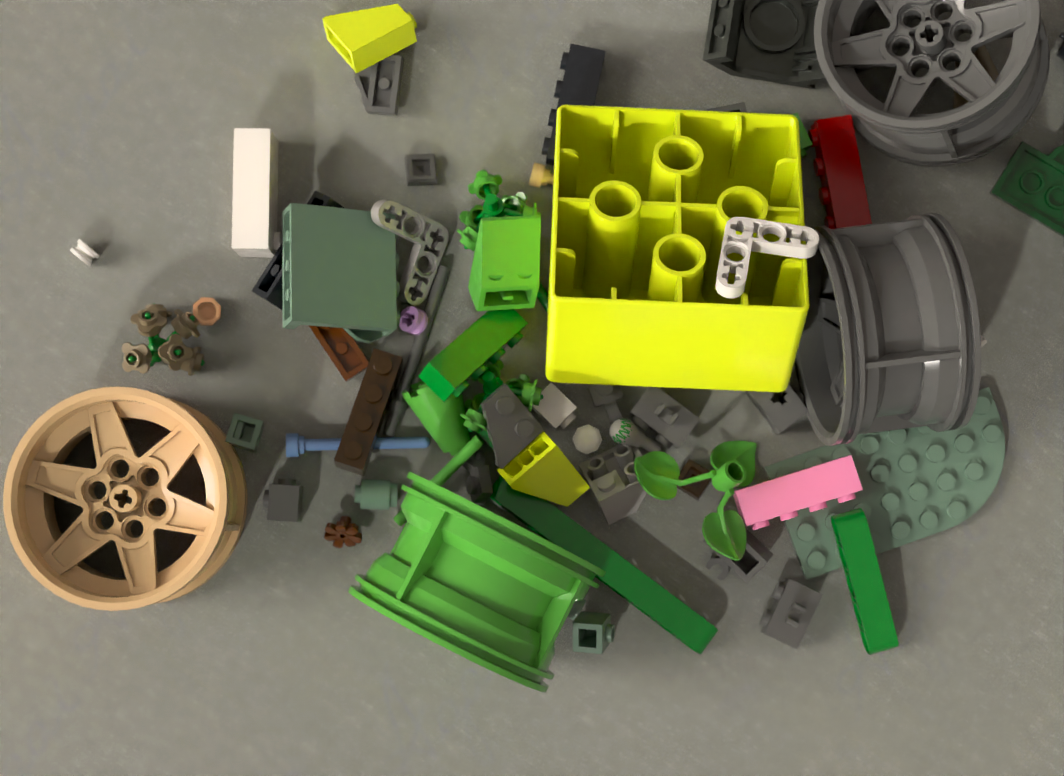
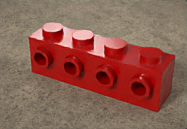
M852 115L816 120L811 125V129L808 130V136L812 142L811 147H815L814 171L816 176H820L822 187L819 188V199L821 204L826 206L827 216L824 218V225L833 229L872 224Z

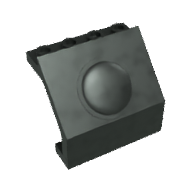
M712 0L703 61L731 76L815 89L816 84L828 83L820 68L814 44V20L819 0Z

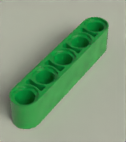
M857 508L831 516L832 528L860 635L867 654L872 655L898 647L897 633L869 525L863 509Z

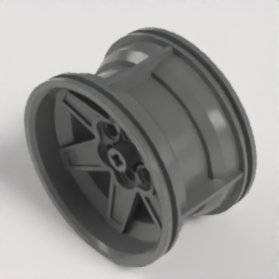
M819 0L814 20V44L817 59L822 73L833 92L839 98L846 115H852L854 128L875 149L890 158L916 166L945 167L959 165L983 157L1008 142L1027 123L1043 96L1050 69V50L1045 25L1041 17L1040 0H1002V2L971 9H965L967 0ZM880 7L889 21L890 27L861 34L867 19ZM942 13H952L951 17L947 20H938ZM915 19L921 20L918 26L913 28L907 27L910 21ZM964 33L972 34L971 38L965 42L957 41L958 37ZM1013 37L1009 57L1002 71L993 81L974 53L979 47L996 39ZM900 48H910L908 53H906L905 55H896V52ZM954 61L960 62L957 69L946 70V66ZM873 67L897 68L885 104L877 100L865 89L860 81L858 72ZM919 69H929V72L924 77H915ZM940 80L969 101L960 107L945 112L914 114L929 90Z
M926 213L923 215H912L902 221L833 229L826 226L810 227L818 233L819 243L816 254L807 258L810 306L794 365L800 392L805 397L804 405L807 408V416L819 440L827 446L849 444L859 434L928 426L936 432L959 430L965 427L973 415L979 393L981 334L977 300L969 265L961 243L949 222L940 214Z

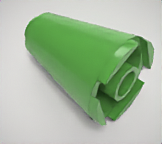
M422 380L411 385L412 392L409 393L404 389L402 391L403 398L443 453L450 452L451 456H454L471 440L468 427L463 425L466 419L460 416L461 413L466 414L463 394L458 398L452 395L443 402Z

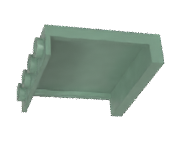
M291 202L282 212L283 329H295L299 325L382 331V336L384 337L397 330L400 323V312L396 306V299L400 292L399 282L396 281L399 254L396 253L395 242L398 239V235L376 225L371 218V211ZM382 213L386 218L395 220V215Z

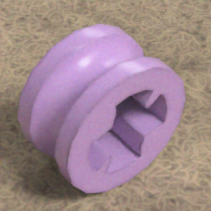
M408 306L403 309L400 314L399 328L402 331L416 336L426 329L428 316L425 311L414 306Z

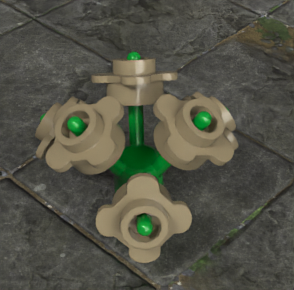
M156 303L146 305L144 310L137 311L136 314L131 316V323L137 325L138 332L141 335L148 337L149 344L147 346L144 343L132 345L130 342L124 343L122 345V352L124 353L123 369L126 372L137 370L144 374L156 362L163 361L169 365L171 370L177 371L181 368V370L187 371L189 376L194 375L195 371L200 372L205 364L204 354L200 353L201 347L198 346L195 349L186 347L182 342V337L189 339L192 335L196 338L200 336L197 329L199 322L196 317L190 312L183 313L181 310L176 309L174 313L177 317L171 321L175 331L164 339L159 337V333L166 326L167 317L172 316V312L166 311L163 305Z

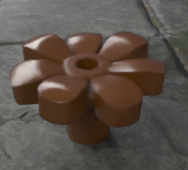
M341 516L336 524H326L324 538L327 541H333V546L336 548H342L344 543L347 547H352L356 543H361L362 533L358 532V525L351 523L352 519L349 516Z

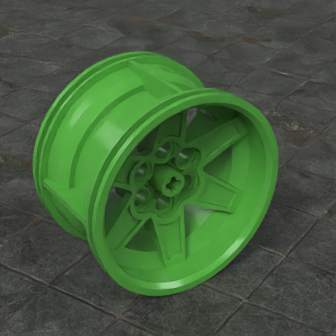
M409 472L407 478L413 481L411 486L408 487L402 484L400 488L407 492L400 506L407 522L391 553L385 552L374 560L365 575L357 573L355 580L360 585H350L348 592L372 609L430 641L503 677L546 693L549 685L543 681L544 678L552 680L555 676L553 672L548 670L555 654V640L574 602L584 600L590 586L598 589L600 585L593 580L596 575L604 578L606 571L519 525L423 477Z

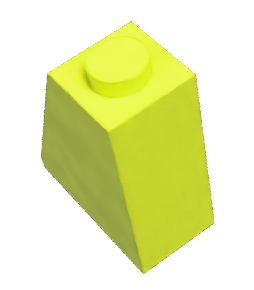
M398 4L335 14L322 18L327 40L356 73L417 42L415 34L417 23L410 12L406 13Z
M544 431L505 467L497 469L498 473L512 489L566 507L590 488L559 447Z

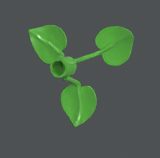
M737 440L717 445L712 450L710 457L711 464L716 470L684 480L678 479L680 476L679 466L675 459L665 452L653 451L635 459L634 469L640 485L649 495L659 500L673 499L677 494V486H684L712 478L714 488L725 492V495L717 507L718 513L712 512L705 516L702 524L703 536L707 544L716 552L735 561L742 559L746 549L747 538L744 521L735 510L724 512V506L730 496L734 494V487L744 488L753 481L756 470V443Z

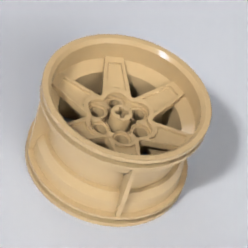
M102 387L75 394L62 400L41 415L24 434L12 455L6 473L3 492V511L10 541L23 565L38 582L55 595L82 607L107 611L130 610L182 597L210 580L225 565L239 542L246 520L248 505L247 483L241 460L232 444L225 442L226 434L221 428L199 410L185 403L132 387ZM122 421H151L167 428L171 432L145 454L138 457ZM91 433L97 463L96 468L90 469L64 465L63 463L72 449ZM192 454L197 459L204 477L206 506L169 489V485ZM125 460L129 465V472L122 478L117 474L116 468L121 461ZM151 469H155L159 474V480L153 486H150L146 481V474ZM99 482L104 483L107 489L102 499L97 498L94 493V488ZM127 494L132 498L131 503H126ZM54 496L83 508L81 515L63 534H61L56 520ZM157 499H162L166 504V511L161 516L156 515L153 511V504ZM106 512L111 513L114 519L113 525L109 529L104 528L101 523V518ZM136 520L142 523L144 529L142 535L138 538L131 533V525ZM157 529L197 535L188 550L177 561L157 573L155 537ZM113 540L115 541L126 578H118L101 573L84 563L83 560Z

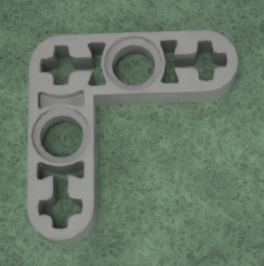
M378 200L371 209L373 222L414 243L399 282L400 292L398 298L406 304L420 305L427 297L449 238L448 231L442 224L395 201ZM387 209L388 213L396 215V220L386 218L382 214L383 210ZM409 217L414 218L416 224L415 229L411 233L405 230V222ZM431 232H434L437 236L436 241H433V238L430 237ZM424 247H428L427 249H432L433 251H424ZM425 256L428 259V267L425 271L421 272L417 264L418 260ZM413 276L422 277L421 281H418V279L413 278ZM410 287H413L416 291L414 296L408 292Z

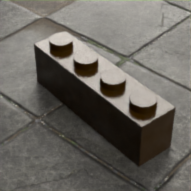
M376 348L373 349L334 458L337 468L361 476L365 475L390 400L403 368V357Z

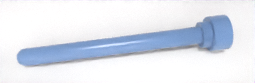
M286 433V457H299V454H305V451L338 450L342 438L305 439V436H299V433ZM426 436L378 437L374 449L427 448L430 445V439Z

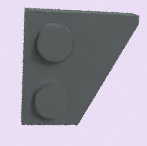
M391 55L358 73L353 70L355 82L361 92V99L368 114L398 115L404 67L403 56Z
M506 384L498 387L481 403L483 416L488 425L489 440L492 442L496 457L494 459L495 465L502 469L541 434L544 429Z

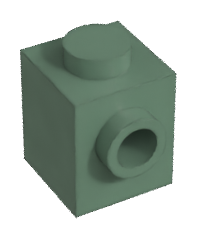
M581 611L573 621V652L603 654L608 645L614 641L615 625L611 624V614Z

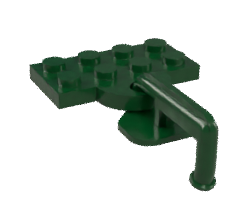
M1022 141L989 194L1064 237V144L1054 148L1047 156Z

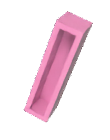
M852 455L736 490L733 497L745 526L751 525L752 530L769 526L768 520L780 516L781 521L799 516L797 510L808 507L809 511L813 512L826 508V501L837 498L839 503L855 499V492L863 489Z

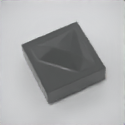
M435 154L405 155L407 186L437 185Z

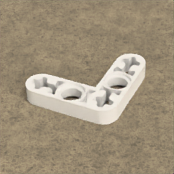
M733 217L729 219L725 225L715 286L718 294L725 298H737L743 294L751 251L807 259L816 254L819 243L818 233L807 226L747 217ZM736 231H742L743 233L742 235L736 234ZM753 233H757L756 238L753 237ZM765 234H775L779 237V240L770 242L764 239L763 236ZM786 238H790L789 243L785 242ZM801 241H807V245H803L800 243ZM730 253H738L742 255L744 259H742L741 261H732L727 258V255ZM729 272L736 273L734 284L727 283Z

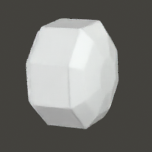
M589 424L577 428L572 438L576 450L584 454L597 451L602 442L599 429Z

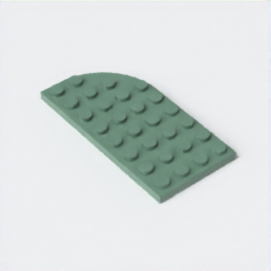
M989 387L979 390L973 415L968 424L959 430L936 432L928 426L859 434L849 444L824 445L764 467L768 479L771 480L852 455L863 489L855 492V499L839 503L837 498L826 501V508L810 512L808 507L797 510L799 516L784 521L805 580L843 567L831 523V516L862 508L867 518L877 555L954 527L971 517L982 507L998 483L1005 457L1003 425Z

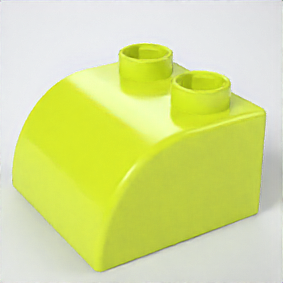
M562 105L557 109L545 368L546 378L550 382L757 392H783L787 389L810 306L807 259L751 251L745 290L741 296L737 298L722 297L718 294L715 284L725 225L729 219L733 217H747L805 226L799 121L796 116L790 114ZM736 231V234L742 235L743 233L742 231ZM753 233L754 238L757 237V233ZM765 234L763 236L764 239L770 242L779 240V237L775 234ZM786 238L785 242L789 243L790 238ZM801 241L800 244L806 245V241ZM730 253L727 255V258L732 261H741L742 259H744L743 256L738 253ZM729 272L728 284H734L736 273Z

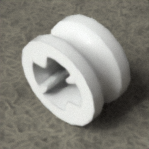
M78 239L77 247H71L70 251L91 267L93 265L92 260L94 258L98 259L100 255L81 239Z

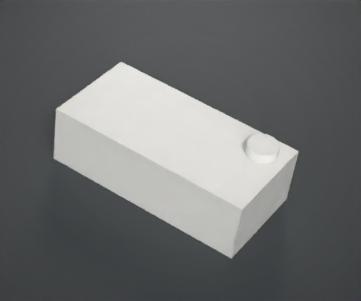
M234 128L232 249L240 257L273 258L282 244V234L277 232L279 141L272 130L268 128Z

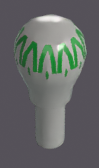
M617 419L610 426V437L617 444L634 447L640 446L650 452L661 450L660 443L646 437L629 419Z

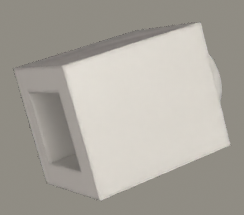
M551 382L541 392L543 399L540 400L539 406L533 405V409L554 430L559 426L565 429L576 418L573 412L577 407Z

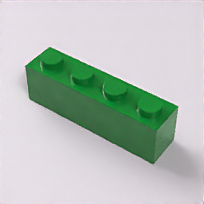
M514 309L487 311L436 355L418 377L443 402L452 395L458 398L470 386L467 381L471 378L477 381L488 370L487 363L496 364L505 355L506 351L504 348L507 345L512 349L524 337L521 331L528 322Z

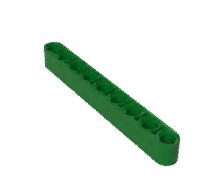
M501 475L492 485L493 494L490 498L542 538L606 571L604 578L598 575L595 577L699 655L703 653L718 632V629L547 500L512 489Z

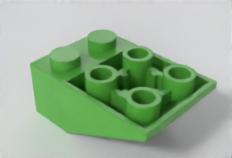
M540 215L481 218L468 289L477 311L535 307L540 278Z

